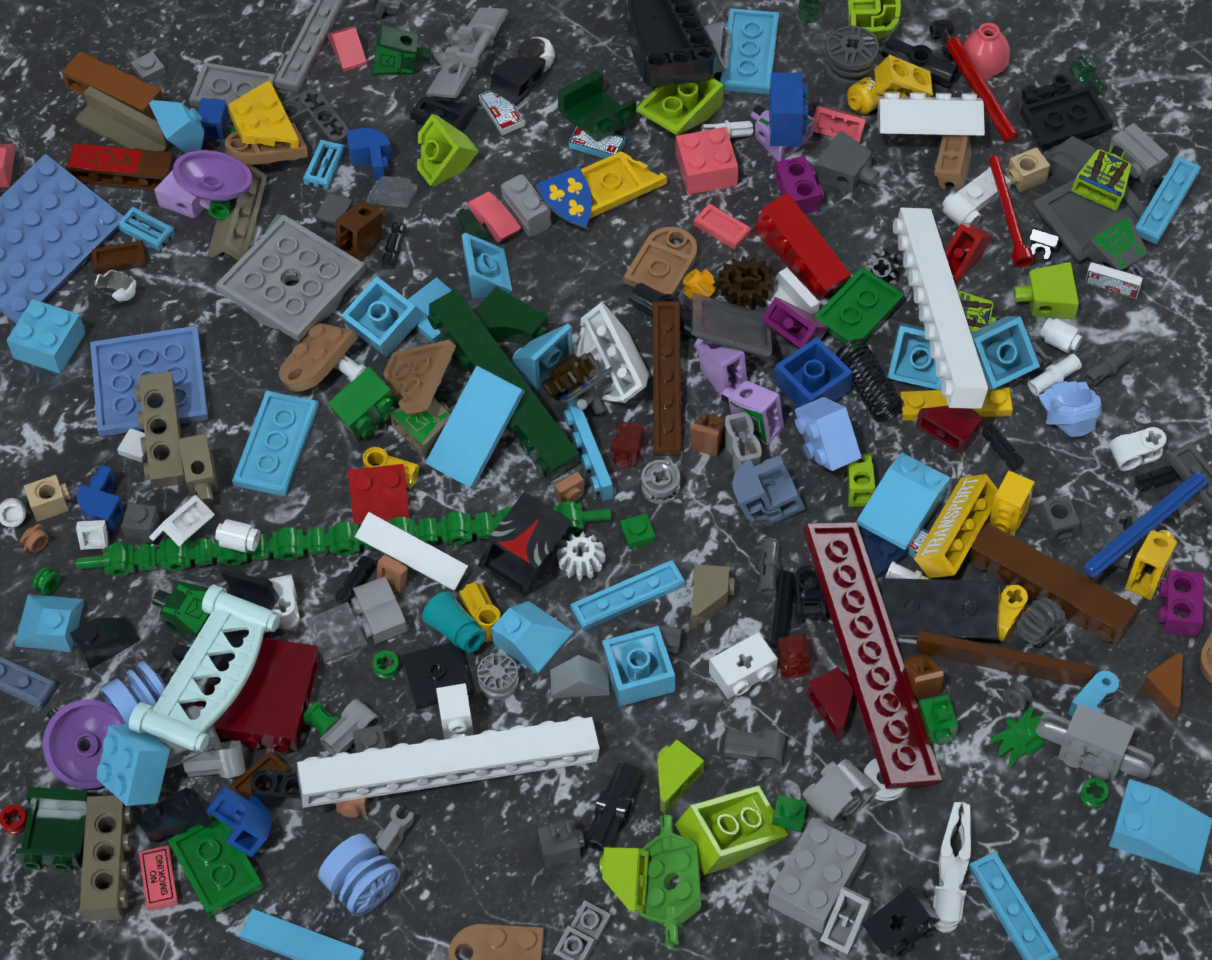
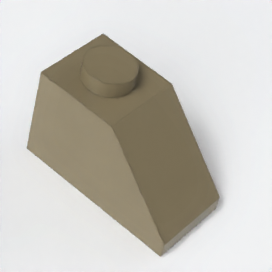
M695 564L691 614L692 629L699 628L725 608L728 602V595H734L735 578H729L730 567Z

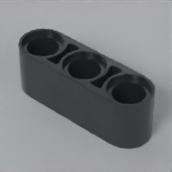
M261 769L256 771L250 780L251 795L253 794L265 806L314 813H328L336 806L335 803L303 808L300 793L297 795L287 793L291 788L300 789L297 773ZM261 784H268L271 786V788L267 791H261L257 789V787Z

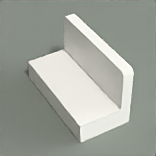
M788 268L779 272L778 285L775 286V291L770 293V299L762 298L768 307L774 297H778L809 312L813 316L819 311L820 302Z
M194 495L169 516L149 538L154 541L165 532L178 546H181L215 514Z

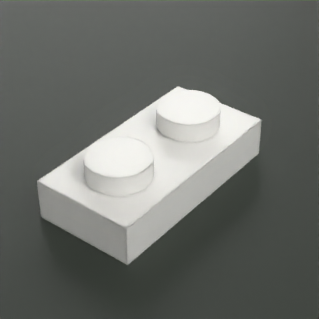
M991 167L957 192L965 196L979 210L999 196ZM1004 175L1007 187L1009 189L1011 186V180Z

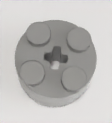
M844 759L838 765L834 761L829 763L821 771L823 777L817 784H811L802 795L812 809L829 826L838 828L845 823L841 818L849 814L852 816L856 815L866 805L873 795L871 790L875 789V786L850 760Z

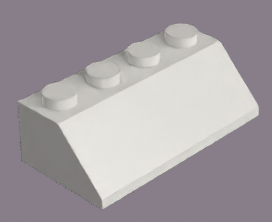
M885 92L884 96H878L877 128L880 133L984 135L983 100L977 98V94L962 93V97L957 98L951 97V93H936V97H926V93L911 92L910 97H902L899 92Z

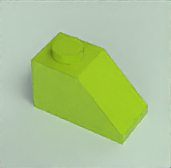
M678 740L671 746L666 745L657 756L661 812L666 814L704 773V760Z
M604 847V855L601 856L599 864L602 879L628 910L645 913L649 851L639 848Z

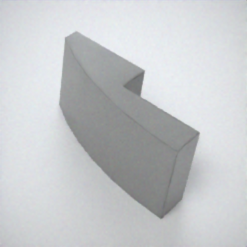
M584 900L571 926H567L553 953L565 960H587L609 924L612 915Z

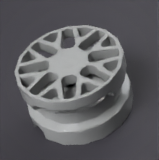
M655 460L648 463L642 471V493L652 503L667 504L673 501L679 494L680 472L669 461Z
M495 653L488 655L480 662L477 670L478 684L481 692L486 697L492 700H503L515 693L519 684V676L516 662L511 657Z

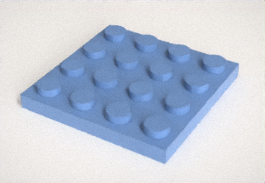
M197 326L90 342L99 437L127 433L129 429L144 430V428H140L138 422V412L142 411L141 402H137L135 396V386H139L138 376L171 371L175 380L180 424L208 420L200 338ZM156 400L150 407L159 408L163 401Z

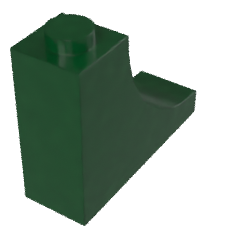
M495 287L474 310V313L496 342H510L526 346L530 341L549 333L548 316L498 287ZM454 351L452 358L458 361V355Z

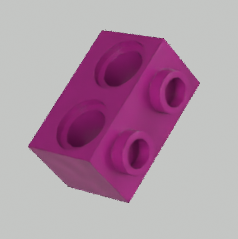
M805 155L775 162L774 179L781 196L789 193L804 214L820 211L821 200L824 199L821 184L817 185L814 167L812 164H808Z
M1169 569L1166 580L1160 581L1159 597H1164V605L1159 607L1158 622H1163V634L1198 637L1203 624L1204 573ZM1176 589H1182V590H1184L1185 592H1184V593H1183V592H1179V591L1176 590ZM1175 614H1182L1185 618H1180Z

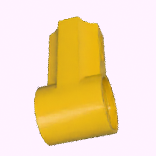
M380 447L369 448L363 454L364 468L377 467L372 466L373 464H380L378 466L404 464L406 488L411 489L414 486L419 472L418 464L388 456L385 450Z
M476 582L467 584L460 591V598L468 614L478 622L479 627L485 632V641H493L491 628L500 619V611L497 607L493 606L483 584Z

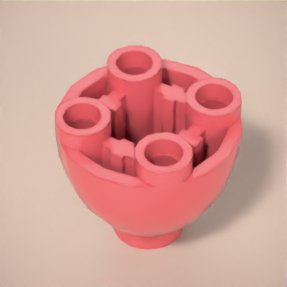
M984 23L964 41V48L984 80L993 78L994 75L1003 72L1009 65L1010 47L1006 37L999 31L997 25Z

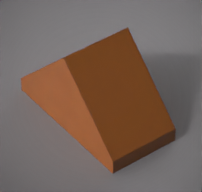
M704 413L693 422L691 427V450L717 457L725 436V419Z
M1178 653L1148 673L1141 687L1169 719H1175L1180 708L1183 654Z
M927 654L902 659L915 700L940 695L944 677L943 670Z

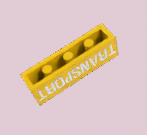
M987 474L960 478L915 555L914 560L929 578L954 576L992 511L994 497L998 489Z

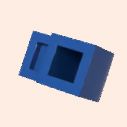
M372 128L346 130L352 166L372 164L375 183L385 182L384 172L389 171L387 161H392L390 142L386 135Z
M101 465L97 474L91 477L89 487L79 484L77 501L86 521L105 520L107 531L113 534L125 510L120 497L111 494L116 484L112 468Z
M223 786L206 810L207 813L231 827L226 842L250 857L256 853L268 838L272 825L270 813L266 806L253 794L248 799H245Z

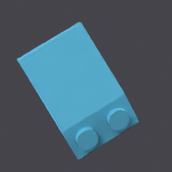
M901 452L888 468L858 517L857 525L906 550L944 501L951 478Z
M1129 779L1109 846L1198 875L1212 825V818L1157 787Z

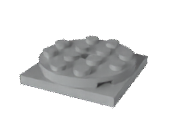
M282 215L215 286L219 293L244 307L255 320L265 326L279 329L299 342L316 323H320L336 310L344 293L365 272L366 267L363 262L287 216ZM296 280L299 282L293 286L286 285L288 281Z

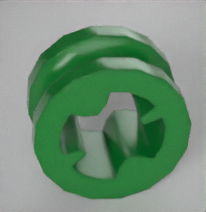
M43 567L38 571L33 580V588L37 591L41 590L42 594L48 596L57 588L60 582V575L57 572H52L48 567Z
M389 650L378 652L373 658L374 673L382 679L392 678L399 670L397 655ZM385 660H390V665L393 666H388L386 670L381 669V664Z
M1099 778L1087 779L1081 788L1080 799L1089 808L1102 807L1107 800L1109 788ZM1090 788H1094L1097 793H1100L1098 798H1094L1093 794H1088Z

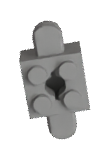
M1079 703L1071 721L1051 712H1045L1042 714L1040 723L1036 727L1038 736L1061 745L1058 759L1072 768H1082L1089 771L1093 776L1101 780L1108 779L1114 782L1119 770L1140 779H1146L1149 777L1151 768L1155 763V758L1152 754L1129 745L1135 726Z

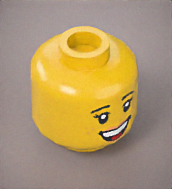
M871 77L861 79L851 85L847 91L849 106L855 112L866 115L878 108V96H883L877 93L876 80Z

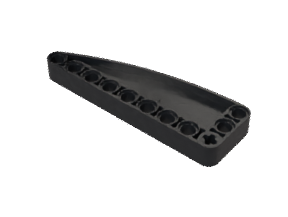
M625 0L628 39L636 66L646 85L662 87L709 81L714 77L717 54L690 0Z

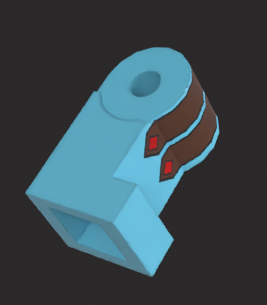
M1110 671L1098 672L1072 701L1068 714L1073 717L1078 703L1103 713L1101 707L1111 703L1115 698L1119 687L1118 677Z

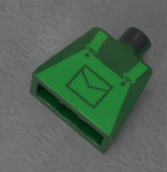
M378 25L373 75L414 74L415 62L430 64L431 48L417 47L418 35L414 32Z
M179 582L171 594L158 590L153 597L152 604L161 608L160 617L163 625L190 644H193L211 615L202 610L203 598L209 589L207 587Z

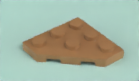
M450 340L392 353L383 374L389 381V386L394 396L398 398L400 408L407 414L427 411L431 406L432 398L437 387L442 382V376L451 362L452 354L456 348Z

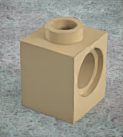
M1036 147L1011 157L1006 174L1011 180V184H1014L1019 192H1023L1047 182L1050 164Z
M56 475L24 485L37 522L69 511L66 500L71 499L65 483L59 484Z

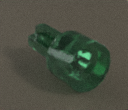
M800 0L798 4V18L804 23L816 22L820 17V0Z
M1087 54L1078 57L1071 63L1069 70L1079 82L1084 81L1087 86H1092L1097 96L1102 95L1107 90V85L1096 73L1097 66Z
M460 209V213L456 215V218L461 226V236L464 233H468L487 242L488 234L482 223L474 219L469 209Z

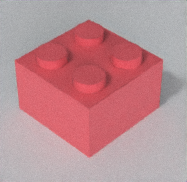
M726 127L676 136V158L687 195L738 185V164Z

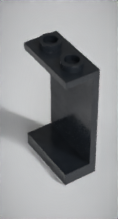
M223 569L220 573L229 585L227 593L270 610L274 608L280 598L273 588V583L265 577L259 576L256 578L248 576L239 570L233 572ZM238 630L224 632L223 634L232 647L238 648L243 645V638L249 635V631ZM177 643L171 653L178 663L181 664L191 647ZM227 653L209 656L218 671H226L229 668V662L235 658V655Z

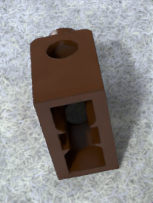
M359 202L336 219V247L362 262L382 238V220L387 217L386 209L379 204L372 207L364 202Z

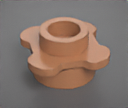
M36 524L24 532L20 543L25 546V552L37 553L46 546L49 537L42 530L43 525Z

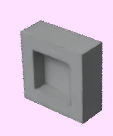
M153 52L131 62L132 69L140 80L145 83L166 74L165 67Z

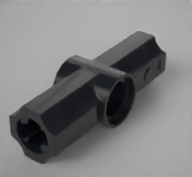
M889 37L882 50V57L887 58L889 55H892L930 71L932 80L947 87L953 84L958 74V66L932 55V50L925 45L912 46L894 37Z
M642 282L640 284L637 283L629 297L630 304L653 316V302L680 301L676 295H663ZM680 301V332L697 340L698 338L695 335H691V309L683 306Z
M626 762L618 763L607 789L603 790L599 796L594 812L595 817L584 840L585 845L593 851L604 853V847H611L620 825H624L632 806L631 799L642 776V771L632 764Z

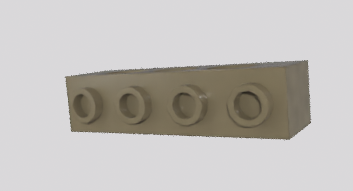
M172 372L138 376L139 386H135L136 401L141 402L142 411L138 412V422L140 428H144L145 437H141V448L143 454L147 453L148 463H144L146 480L150 479L154 488L185 484L186 479L178 439L182 438L176 386ZM156 400L163 401L159 408L150 407ZM166 426V430L163 433H153L156 427ZM163 451L170 453L165 460L156 459L157 455Z
M115 795L87 797L80 911L85 921L122 919L123 908L128 907L127 890H124V880H128L130 875L129 862L126 861V852L131 850L130 833H127V825L132 824L133 811L132 806H126ZM115 826L113 831L103 833L107 827ZM114 854L110 860L101 861L105 855ZM112 882L109 888L105 890L100 889L102 884Z

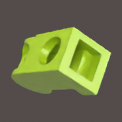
M861 454V459L847 464L848 507L866 506L875 491L871 454Z

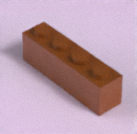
M81 52L62 71L67 89L84 96V91L91 86L153 120L155 115L149 103L152 100L164 101L162 92L156 85L145 83L134 75H128L113 65H107L96 57L88 56Z

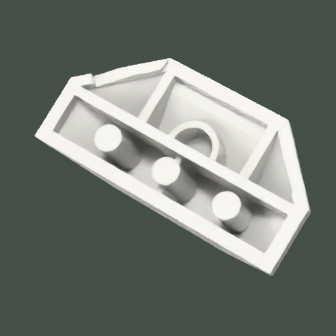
M601 302L581 318L580 326L582 328L578 339L577 356L580 357L582 354L590 352L598 363L595 366L596 368L590 371L588 378L612 366L613 369L591 387L600 401L625 403L646 387L649 372L629 332L607 306Z

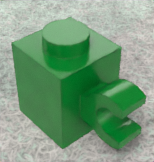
M944 695L920 700L918 709L930 744L943 745L955 739L958 724L949 696Z

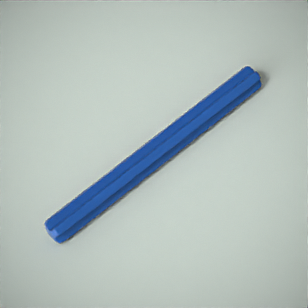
M1199 472L1193 473L1087 561L1083 566L1085 574L1092 578L1097 577L1207 485L1206 476Z

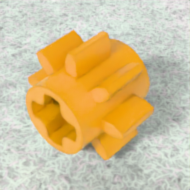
M698 269L692 270L683 280L685 285L683 288L684 294L690 300L693 293L710 297L715 291V286L713 285L715 283L714 276L707 269H704L702 272Z

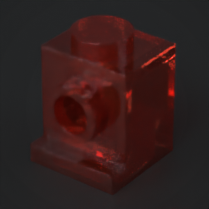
M617 420L616 435L613 436L610 451L614 452V464L620 467L629 466L636 468L644 444V426Z
M801 634L778 638L776 655L782 680L809 676L811 674V652L807 635Z

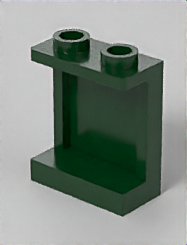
M28 787L26 799L30 807L21 848H16L15 852L21 865L33 870L40 869L41 867H53L58 871L81 868L84 852L87 797H90L87 790Z

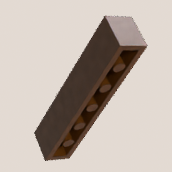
M988 522L969 550L967 561L976 569L990 573L1005 585L1022 586L1030 599L1040 600L1046 597L1056 602L1065 612V616L1071 619L1075 625L1085 627L1096 633L1103 641L1118 645L1135 619L1138 606Z

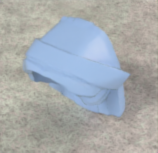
M1065 381L1060 384L1057 383L1039 395V400L1047 412L1046 424H1056L1070 437L1084 436L1096 429L1097 418L1102 412L1101 398L1095 394V391L1089 390L1086 382Z

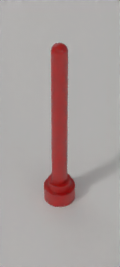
M992 155L989 158V164L1014 246L1012 249L1013 253L1011 254L1014 267L1023 268L1034 262L1033 253L1027 245H1024L999 157Z

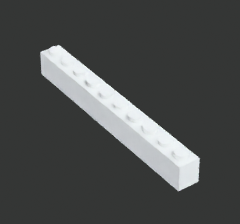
M900 208L898 218H895L893 221V232L898 237V249L903 254V266L907 268L909 273L908 282L914 290V302L918 303L919 319L924 323L925 339L929 340L930 356L934 358L936 363V376L940 377L942 383V395L946 396L949 408L981 409L988 386L932 211L926 208Z
M578 716L556 723L545 721L530 727L518 725L504 731L487 730L478 735L467 736L459 734L445 740L428 739L422 743L412 745L400 743L392 748H369L363 752L353 754L342 752L335 754L333 757L321 759L309 757L301 762H297V776L302 805L305 808L365 797L369 798L597 762L600 748L592 717L583 718Z

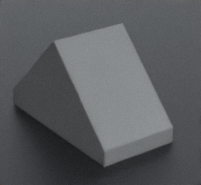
M577 655L550 670L552 699L610 695L608 666Z
M843 886L820 941L848 955L863 928L862 923L869 916L871 900Z

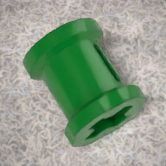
M318 701L306 710L303 720L305 724L315 727L320 732V737H322L340 718L337 716L333 717L324 709V705Z

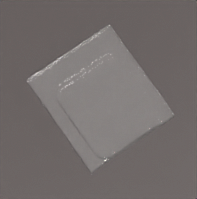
M383 176L375 182L366 203L407 208L417 190V184H411V179Z
M348 602L305 619L325 663L340 661L359 653L361 648L368 646Z

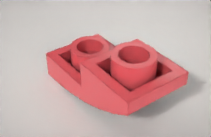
M487 192L467 203L479 224H486L498 243L521 230L513 215L492 193Z

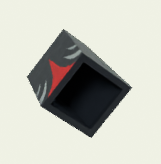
M524 491L489 536L478 566L523 596H526L562 543V540L566 537L572 521L568 520L562 513L556 512L542 503L539 498L531 496Z

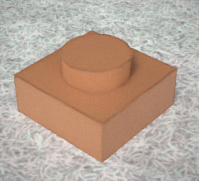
M578 472L554 485L555 500L558 504L565 501L576 502L585 494L584 479Z
M384 555L378 560L377 579L385 576L390 587L400 593L406 587L408 568L400 561Z
M366 797L335 803L337 813H341L343 816L356 818L358 815L367 816L369 804Z

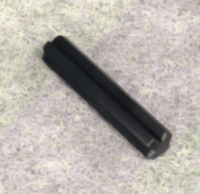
M783 570L779 573L770 646L773 649L782 650L786 647L794 583V573L791 571Z

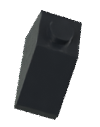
M507 58L500 65H496L491 71L490 90L515 104L542 79L546 60L544 58Z
M126 617L94 618L70 632L77 651L90 670L140 641V638Z

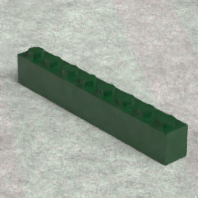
M457 288L429 303V315L427 318L434 330L438 329L441 332L443 341L450 340L456 346L454 351L458 355L457 359L463 370H469L472 374L476 366H479L525 391L506 428L510 433L514 432L519 438L518 442L525 454L530 453L535 460L534 465L541 475L545 474L551 482L577 466L579 459L578 451Z

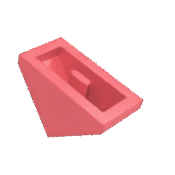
M347 27L327 34L343 72L367 65L356 27Z

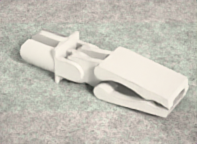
M954 802L938 861L939 886H935L932 908L941 919L934 926L943 933L956 929L963 915L966 891L961 890L971 853L970 805L964 802ZM961 805H962V808H963V813H962V812H958L959 809H960V807H961ZM960 815L961 825L958 832L961 839V850L955 858L950 846V840L957 830L956 824L959 821Z

